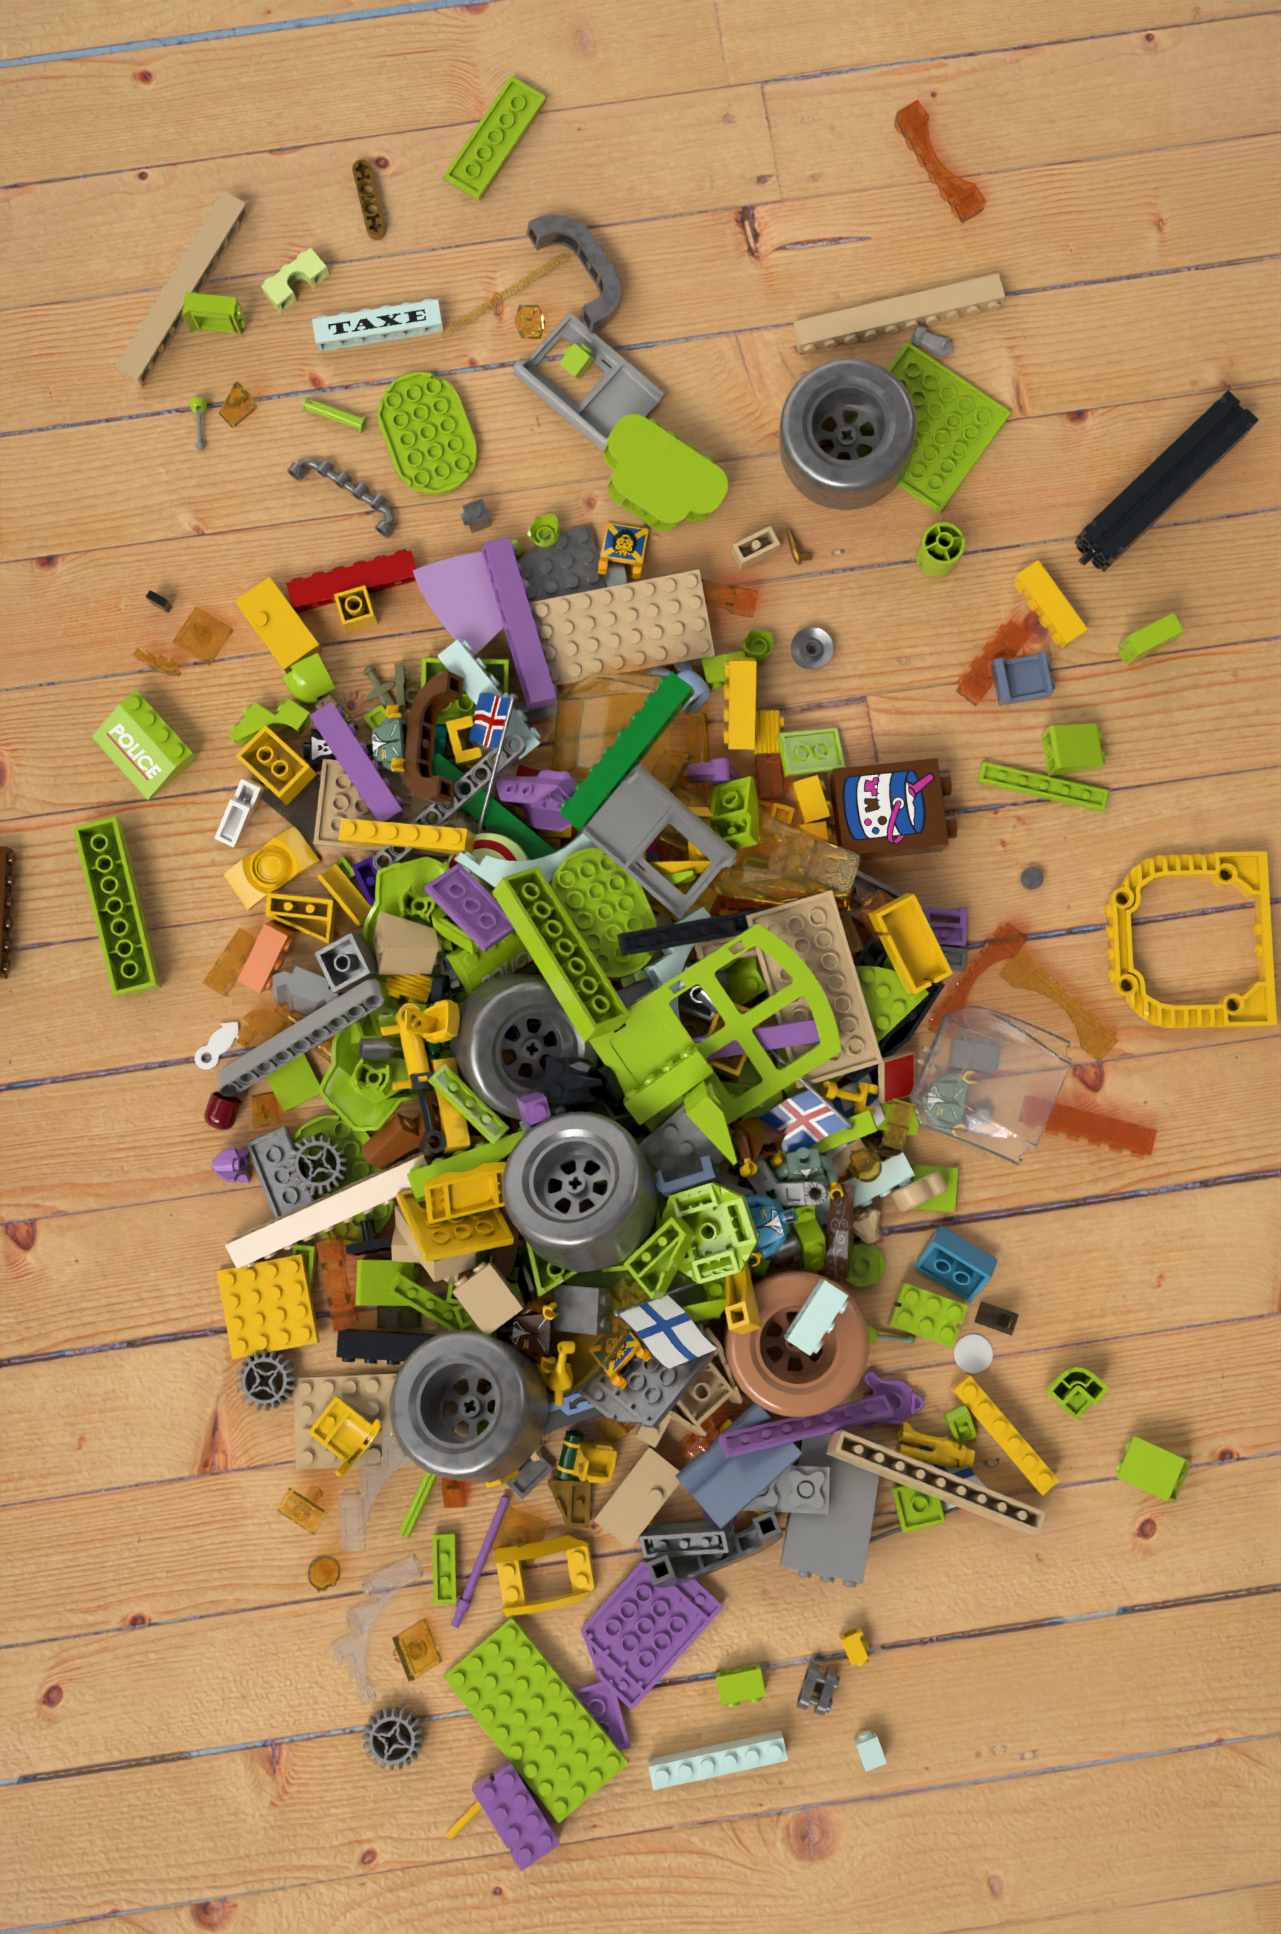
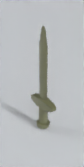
M369 665L364 669V674L369 677L375 689L366 698L369 701L379 698L386 710L387 705H395L388 692L396 684L393 681L382 684L375 672L376 668Z

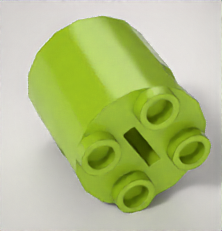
M946 522L936 523L926 530L916 553L917 564L926 576L943 577L956 568L965 548V539L961 530L955 525Z

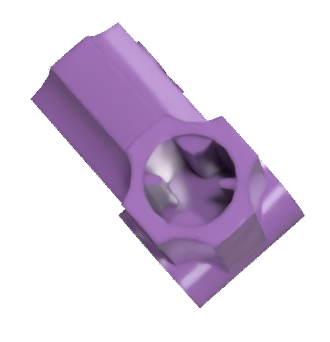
M725 758L712 759L706 763L688 764L686 768V776L691 784L704 782L723 784L740 778L739 772L730 765V759Z

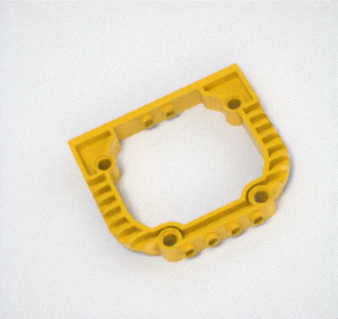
M1267 851L1158 855L1145 859L1134 866L1122 881L1120 888L1110 893L1107 901L1108 904H1105V916L1108 917L1109 923L1106 926V938L1109 939L1110 947L1107 948V959L1110 960L1111 969H1108V981L1112 984L1114 994L1125 998L1129 1007L1141 1019L1161 1028H1249L1276 1026L1277 1013ZM1221 870L1227 873V880H1223L1220 877ZM1162 878H1210L1216 887L1223 888L1231 885L1241 892L1245 898H1254L1256 922L1253 925L1254 935H1257V944H1255L1254 952L1255 956L1258 957L1259 982L1250 984L1241 995L1233 993L1223 996L1216 1005L1174 1006L1160 1003L1148 996L1143 976L1133 968L1131 913L1140 905L1141 887L1149 881ZM1117 894L1124 896V904L1118 903L1116 899ZM1122 980L1128 982L1130 986L1128 992L1121 988ZM1228 1000H1232L1235 1004L1233 1011L1227 1007Z

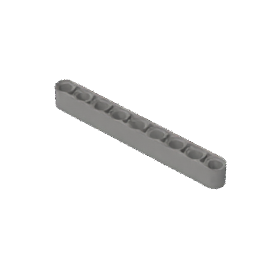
M513 734L505 738L501 752L504 756V762L498 766L495 778L525 752L527 742L522 736ZM514 739H518L521 743L517 751H513L510 746ZM494 748L455 783V805L451 810H448L445 805L433 803L410 824L439 827L445 824L489 784L494 757L497 754L498 748ZM482 768H485L488 773L485 780L478 778V771ZM465 783H469L471 786V792L468 795H464L461 790L462 785ZM432 812L438 815V821L435 824L429 821V815ZM385 846L374 856L373 865L377 870L384 868L380 863L384 855L389 859L388 866L398 862L401 863L416 848L406 847L403 853H399L397 847Z
M368 979L222 1068L217 1073L220 1094L224 1097L237 1095L379 1008L384 1002L379 981Z

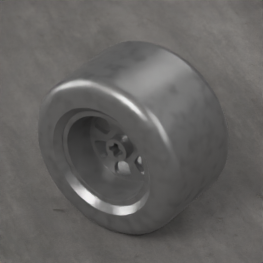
M857 358L836 359L825 362L808 371L789 392L780 417V457L783 468L792 484L809 500L821 506L838 510L863 508L886 497L904 477L912 457L917 435V416L911 396L903 383L892 372L868 360ZM844 411H852L858 414L853 424L844 422ZM828 418H833L837 424V428L833 432L823 430L821 427ZM865 423H871L875 434L864 437L859 429ZM848 436L851 437L850 440H849V439H847L846 441L843 440V437H845V438H847ZM820 441H832L834 449L826 454L819 446ZM860 445L870 447L872 452L860 458L856 450ZM840 453L849 454L850 460H839L837 457Z
M512 973L493 978L476 988L459 1008L460 1025L458 1034L450 1040L451 1058L455 1057L458 1076L487 1106L505 1116L522 1120L516 1098L537 1091L544 1095L546 1060L541 1066L539 1064V1059L544 1054L550 1057L588 1059L597 1065V1068L601 1066L602 1059L589 1041L583 1042L543 977L525 973ZM529 1018L541 1021V1025L536 1033L528 1032L527 1020ZM512 1025H515L520 1032L519 1037L515 1041L505 1038V1033ZM550 1032L551 1045L545 1046L543 1037ZM532 1045V1049L527 1051L526 1047ZM513 1049L516 1058L508 1065H505L501 1053L503 1050ZM522 1063L531 1064V1074L524 1077L518 1076V1070ZM548 1103L551 1117L557 1115L551 1103ZM561 1103L565 1111L576 1105Z
M582 1111L568 1112L555 1115L538 1123L517 1142L507 1159L503 1172L502 1195L511 1221L541 1258L562 1269L590 1272L608 1268L619 1263L642 1244L649 1234L656 1217L658 1190L649 1164L631 1134L614 1120L600 1114ZM587 1169H599L592 1176L585 1173ZM608 1182L605 1195L593 1192L596 1183ZM562 1184V1190L556 1192L559 1186ZM564 1199L571 1202L570 1209L566 1214L559 1212L555 1208ZM590 1200L595 1205L591 1209L580 1213V1204L582 1202Z
M456 1330L442 1333L418 1346L399 1369L390 1397V1418L393 1432L398 1444L408 1458L418 1467L432 1475L469 1483H484L498 1480L520 1468L532 1456L540 1444L548 1419L547 1390L544 1380L532 1360L514 1348L510 1343L471 1330ZM483 1378L491 1382L493 1386L486 1395L478 1392L479 1382ZM466 1379L469 1385V1392L461 1396L455 1391V1385ZM495 1400L494 1414L489 1412V1403ZM447 1401H453L458 1404L457 1414L450 1417L446 1416L445 1408ZM472 1404H474V1407H476L475 1411H473V1409L471 1408ZM462 1420L469 1424L466 1437H461L454 1432L455 1426ZM483 1420H487L489 1425L479 1435L478 1424Z

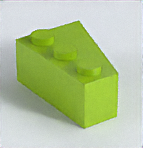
M671 1217L623 1263L651 1299L663 1298L696 1234L683 1218Z

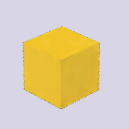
M365 585L334 594L342 624L347 634L378 625Z

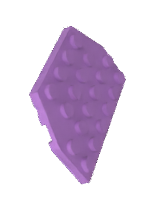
M641 1560L581 1627V1632L595 1666L598 1679L631 1710L636 1707L724 1607L696 1579L671 1587H655L646 1565L648 1561ZM609 1679H613L614 1686L608 1682Z

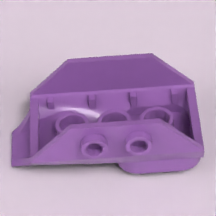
M546 769L540 771L538 776H514L502 772L500 777L494 779L500 799L502 801L519 803L523 807L527 824L530 828L562 832L571 826L559 814L562 803L566 799H571L575 794L574 789L578 784L573 779L574 776L567 771L555 772Z

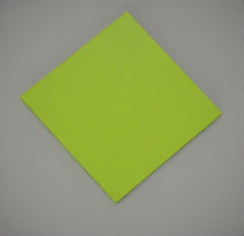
M907 341L887 369L903 383L909 392L917 416V435L911 461L904 477L897 486L940 514L1012 412ZM855 413L848 424H853L856 421L857 413ZM865 423L859 429L864 437L875 434L871 423ZM848 436L847 438L843 437V440H844V441H846L847 439L850 440L851 437H850V436ZM860 445L856 452L860 458L869 455L872 449L868 446Z

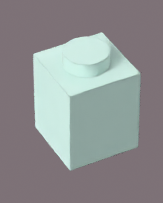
M864 1731L858 1734V1738H855L854 1742L865 1771L867 1772L887 1764L875 1731Z

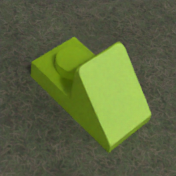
M965 1405L958 1406L943 1414V1418L955 1442L962 1445L977 1438L970 1413Z

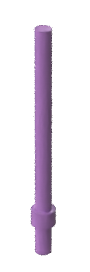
M502 1495L463 1595L457 1601L455 1606L457 1610L451 1622L453 1627H460L465 1612H468L470 1608V1599L510 1502V1498Z

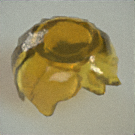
M868 1148L851 1150L849 1156L850 1163L848 1165L851 1174L864 1183L875 1181L882 1172L880 1156Z
M319 1555L308 1566L307 1576L309 1583L318 1593L326 1591L328 1587H333L337 1584L341 1574V1567L338 1560L331 1555Z

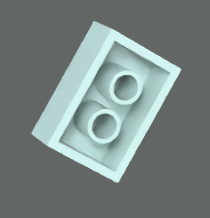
M820 1278L783 1337L810 1356L812 1352L817 1353L823 1344L821 1338L825 1332L829 1334L836 1324V1321H834L835 1316L838 1312L842 1314L849 1303L846 1300L848 1295Z

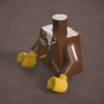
M757 1117L745 1120L738 1118L728 1124V1127L734 1130L731 1142L739 1148L741 1160H744L745 1163L739 1170L742 1177L748 1175L751 1177L757 1172V1165L751 1159L756 1161L773 1155L770 1158V1162L775 1168L784 1162L786 1154L780 1151V1148L786 1136L785 1133Z
M531 1300L525 1303L524 1308L514 1315V1321H506L500 1326L499 1334L513 1335V1347L538 1363L543 1372L549 1373L555 1370L549 1364L556 1363L555 1357L547 1358L546 1355H549L551 1320L559 1315L552 1311L557 1307V1303L552 1302L548 1305L545 1302Z

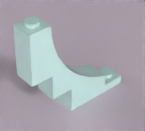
M580 832L563 848L537 859L508 861L485 855L477 864L475 863L477 858L466 851L465 854L459 852L454 860L495 888L503 877L536 866L539 867L547 882L550 883L557 868L568 856L582 849L599 847Z
M704 907L692 910L672 924L710 918L711 916ZM696 943L661 949L664 955L644 967L654 988L634 1001L637 1002L680 974L690 951ZM679 982L669 987L673 993L678 991ZM677 996L670 1001L669 1005L680 1020Z

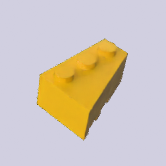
M267 893L265 915L330 944L333 943L337 900Z

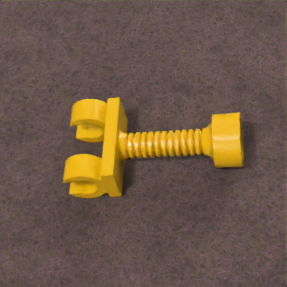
M823 1082L820 1095L824 1099L833 1100L835 1097L855 1101L854 1114L870 1110L872 1116H874L875 1108L866 1106L867 1094L877 1095L878 1086L858 1083L857 1093L837 1088V1084L834 1082Z

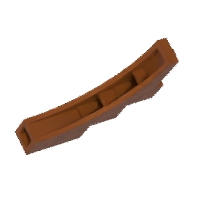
M431 1103L430 1109L434 1129L440 1132V1108ZM422 1112L414 1120L396 1113L362 1146L366 1162L384 1170L396 1159L418 1148L420 1140L424 1137V1133H426ZM500 1117L509 1126L508 1121ZM466 1119L469 1136H483ZM508 1129L505 1133L511 1135L510 1129ZM428 1139V1143L435 1141L433 1139Z

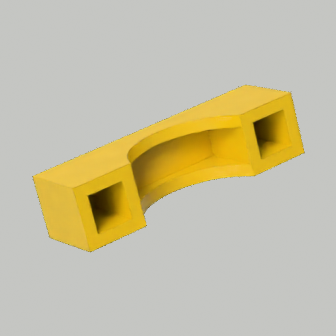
M455 1057L433 1060L429 1066L430 1072L433 1071L434 1075L446 1064L458 1076ZM434 1088L433 1090L437 1095L440 1108V1132L446 1138V1146L443 1149V1153L450 1154L462 1149L467 1150L471 1144L466 1118Z

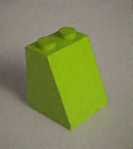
M1096 723L1052 725L1041 735L1047 775L1050 777L1096 771L1104 766L1103 763L1106 760L1105 753L1100 747L1102 734L1100 729L1097 730Z
M358 1259L355 1305L409 1306L388 1293L386 1289L397 1272L415 1282L416 1278L420 1276V1265H416V1262L392 1261V1259Z
M1134 1436L1133 1440L1129 1439L1125 1447L1126 1457L1124 1461L1120 1460L1116 1468L1117 1478L1174 1504L1192 1462Z

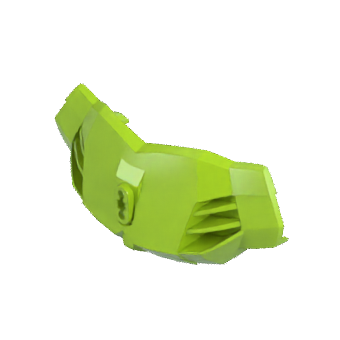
M425 856L401 864L398 862L377 871L375 903L363 927L364 939L375 962L373 936L379 912H385L434 928L431 914L440 906L424 890L427 884L449 870V864L446 861L441 863ZM446 918V920L459 927L453 920ZM436 932L437 938L441 939V951L437 952V957L450 953L460 947ZM438 958L437 964L433 966L432 973L424 975L431 978L442 975ZM377 974L370 978L379 981L384 999L383 1004L373 1011L375 1017L383 1015L384 1012L397 1013L403 1006L398 1004V998L388 995V990L384 988L389 975ZM466 990L458 993L455 992V1003H458V1008L469 996ZM431 993L426 1003L427 1005L432 1004ZM401 995L400 998H405V999H406V1003H405V1004H407L409 998L404 997V996ZM350 1025L335 1034L331 1048V1066L319 1086L318 1093L332 1111L335 1110L354 1131L380 1130L404 1101L419 1097L418 1094L409 1095L408 1089L393 1091L391 1088L392 1082L408 1078L403 1051H393V1055L387 1061H365L364 1059H359L358 1044H351ZM401 1040L398 1042L389 1041L393 1043V1047H402ZM450 1040L444 1042V1045H450ZM441 1050L439 1059L451 1058L450 1050ZM427 1057L429 1066L433 1060H438Z

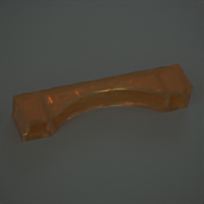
M916 100L896 113L895 129L899 134L903 135L908 149L913 150L917 156L919 165L926 169L931 183L936 184L942 199L950 205L954 217L959 218L961 223H964L983 211L986 199L974 183L954 175L937 158L929 139V115L919 100Z
M1007 922L1004 926L999 925L992 934L995 938L991 943L986 942L979 951L982 954L978 961L974 959L966 970L969 973L965 978L961 976L954 985L956 990L953 995L948 994L941 1003L944 1006L939 1013L935 1011L928 1020L930 1026L927 1029L947 1044L953 1042L965 1025L964 1012L966 1000L976 979L991 965L1016 956L1029 939V937Z

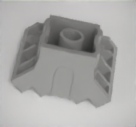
M297 966L294 967L292 974L282 971L272 976L273 998L277 1008L287 1004L291 1013L296 1012L308 1016L338 998V994L332 992L326 978Z

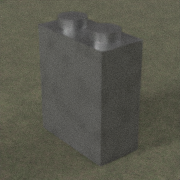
M559 1284L553 1288L552 1302L557 1303V1307L552 1311L559 1315L551 1320L550 1330L592 1335L609 1334L611 1325L610 1305L612 1303L611 1288L575 1284Z

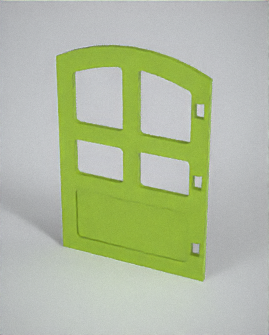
M758 923L626 1008L631 1016L625 1021V1026L616 1032L612 1031L589 1041L604 1064L613 1070L624 1093L633 1087L639 1088L644 1084L643 1080L651 1074L657 1075L662 1071L663 1065L671 1060L675 1062L681 1057L680 1054L689 1047L693 1049L697 1046L707 1059L733 1040L738 1041L761 1075L762 1081L739 1097L732 1098L715 1072L705 1078L706 1080L708 1078L712 1079L718 1086L717 1090L720 1092V1100L723 1103L721 1106L727 1125L842 1051L833 1011L817 979L790 946ZM741 941L744 948L733 954L729 948ZM757 946L781 965L793 980L790 984L747 1012L740 1013L716 978L715 972L747 950ZM682 980L685 986L673 993L669 987ZM696 984L703 988L725 1021L724 1027L700 1043L693 1041L669 1005L671 1000ZM803 996L806 998L814 1017L820 1043L782 1069H777L753 1034L752 1029ZM680 1096L644 1122L650 1132L684 1103L683 1096Z

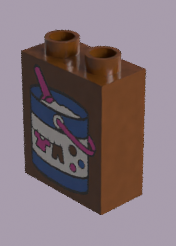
M938 758L833 769L829 782L839 863L840 861L849 862L942 852L949 844L948 839L957 838L955 813H945L943 796H950L952 793L951 776L949 770H939Z

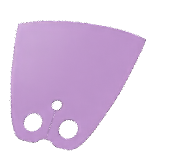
M482 552L452 557L413 570L417 584L434 614L455 640L460 639L462 642L464 640L468 642L473 649L472 655L477 654L503 628ZM521 577L523 584L529 586L526 578Z

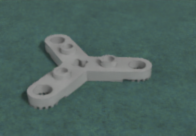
M738 1149L735 1155L737 1163L742 1167L745 1163L744 1160H741ZM763 1158L756 1161L752 1160L757 1165V1172L751 1177L749 1175L746 1176L759 1195L769 1197L770 1194L767 1191L774 1189L777 1197H774L772 1200L774 1202L780 1201L782 1206L819 1205L828 1197V1188L820 1181L778 1182ZM811 1188H820L822 1192L821 1198H814L811 1195Z

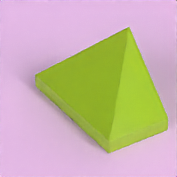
M373 1011L350 1025L351 1044H358L360 1039L382 1038Z

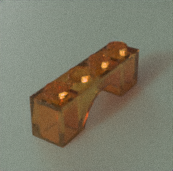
M701 579L706 604L723 608L733 615L753 618L758 590Z
M1011 619L1006 625L1004 623L1000 625L995 632L998 636L994 641L989 640L982 649L985 652L981 658L977 656L969 666L972 668L969 674L963 673L957 681L959 687L956 692L974 706L979 704L992 687L987 672L989 662L993 658L1002 655L1015 657L1031 636V634Z
M340 1235L320 1239L316 1245L334 1332L356 1328L360 1321L357 1306L355 1305L356 1301L349 1287L343 1237Z

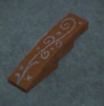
M840 1184L843 1189V1197H841L839 1191L833 1192L834 1200L830 1197L826 1244V1276L849 1279L854 1242L852 1230L855 1215L853 1204L856 1187L849 1184Z

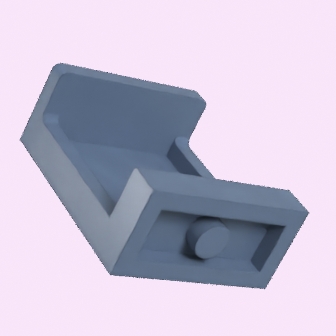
M1041 651L1038 655L1003 661V658L994 659L990 665L999 706L1048 698L1053 693V690H1055L1054 678L1050 677L1049 669H1051L1050 658L1046 657L1045 651Z
M709 1155L701 1157L704 1171L672 1181L661 1170L657 1171L658 1178L655 1179L657 1190L662 1192L663 1196L669 1198L672 1194L711 1182L723 1185L718 1165Z

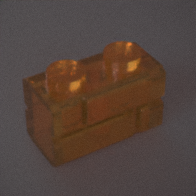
M780 753L757 754L755 761L758 799L762 801L785 799V793H789V781L784 780Z

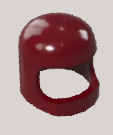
M219 1091L212 1092L204 1113L206 1123L218 1130L232 1128L238 1117L242 1101L236 1096L224 1097Z

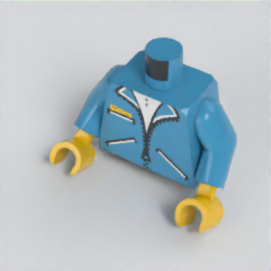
M759 1194L745 1197L759 1237V1242L754 1250H757V1253H752L751 1255L755 1257L756 1261L750 1267L757 1266L760 1263V1259L764 1260L776 1253L784 1244L786 1235L790 1232L788 1224L798 1221L794 1208L784 1211L780 1201L774 1202L772 1198Z

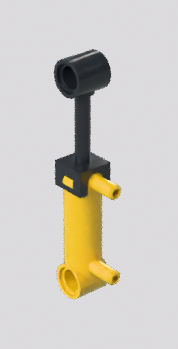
M407 1003L396 1013V1025L382 1027L381 1035L400 1034L408 1078L392 1082L391 1088L393 1091L408 1089L409 1095H419L426 1131L424 1137L420 1140L419 1149L423 1155L434 1157L445 1148L446 1138L442 1132L434 1129L427 1092H431L434 1089L428 1082L429 1078L433 1076V1071L430 1072L424 1038L419 1034L408 1032L404 1029L405 1018L403 1013H405V1009L409 1008L420 1011V1008L413 1003ZM412 1015V1021L410 1022L413 1027L417 1028L421 1023L416 1016ZM428 1139L436 1141V1149L429 1146Z

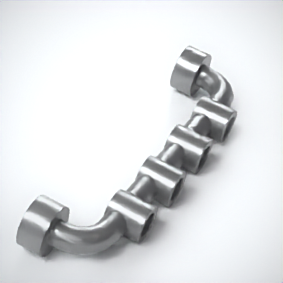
M304 459L298 464L292 463L287 469L288 473L298 481H301L306 475L305 468L311 467L315 469L321 476L334 481L341 489H346L358 500H363L375 511L383 513L386 520H380L375 527L382 536L389 538L394 532L392 527L394 514L385 505L387 500L380 494H376L375 497L369 495V488L361 482L357 486L350 482L352 478L348 473L341 471L338 475L332 471L334 466L328 460L324 459L320 463L314 459Z

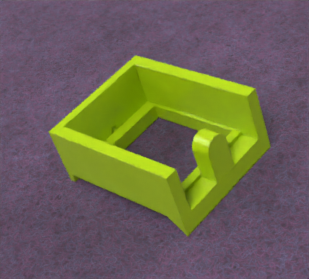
M185 292L182 316L191 333L198 329L234 334L238 332L239 335H242L243 328H246L247 318L243 314V308L236 297Z
M441 907L431 914L433 927L437 933L473 955L481 949L461 928L446 920V918L453 919Z

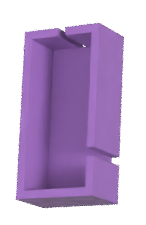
M507 1760L494 1769L495 1780L492 1781V1775L489 1772L472 1784V1791L507 1849L510 1848V1854L519 1869L523 1871L559 1846L560 1838L526 1781L518 1773L513 1763Z

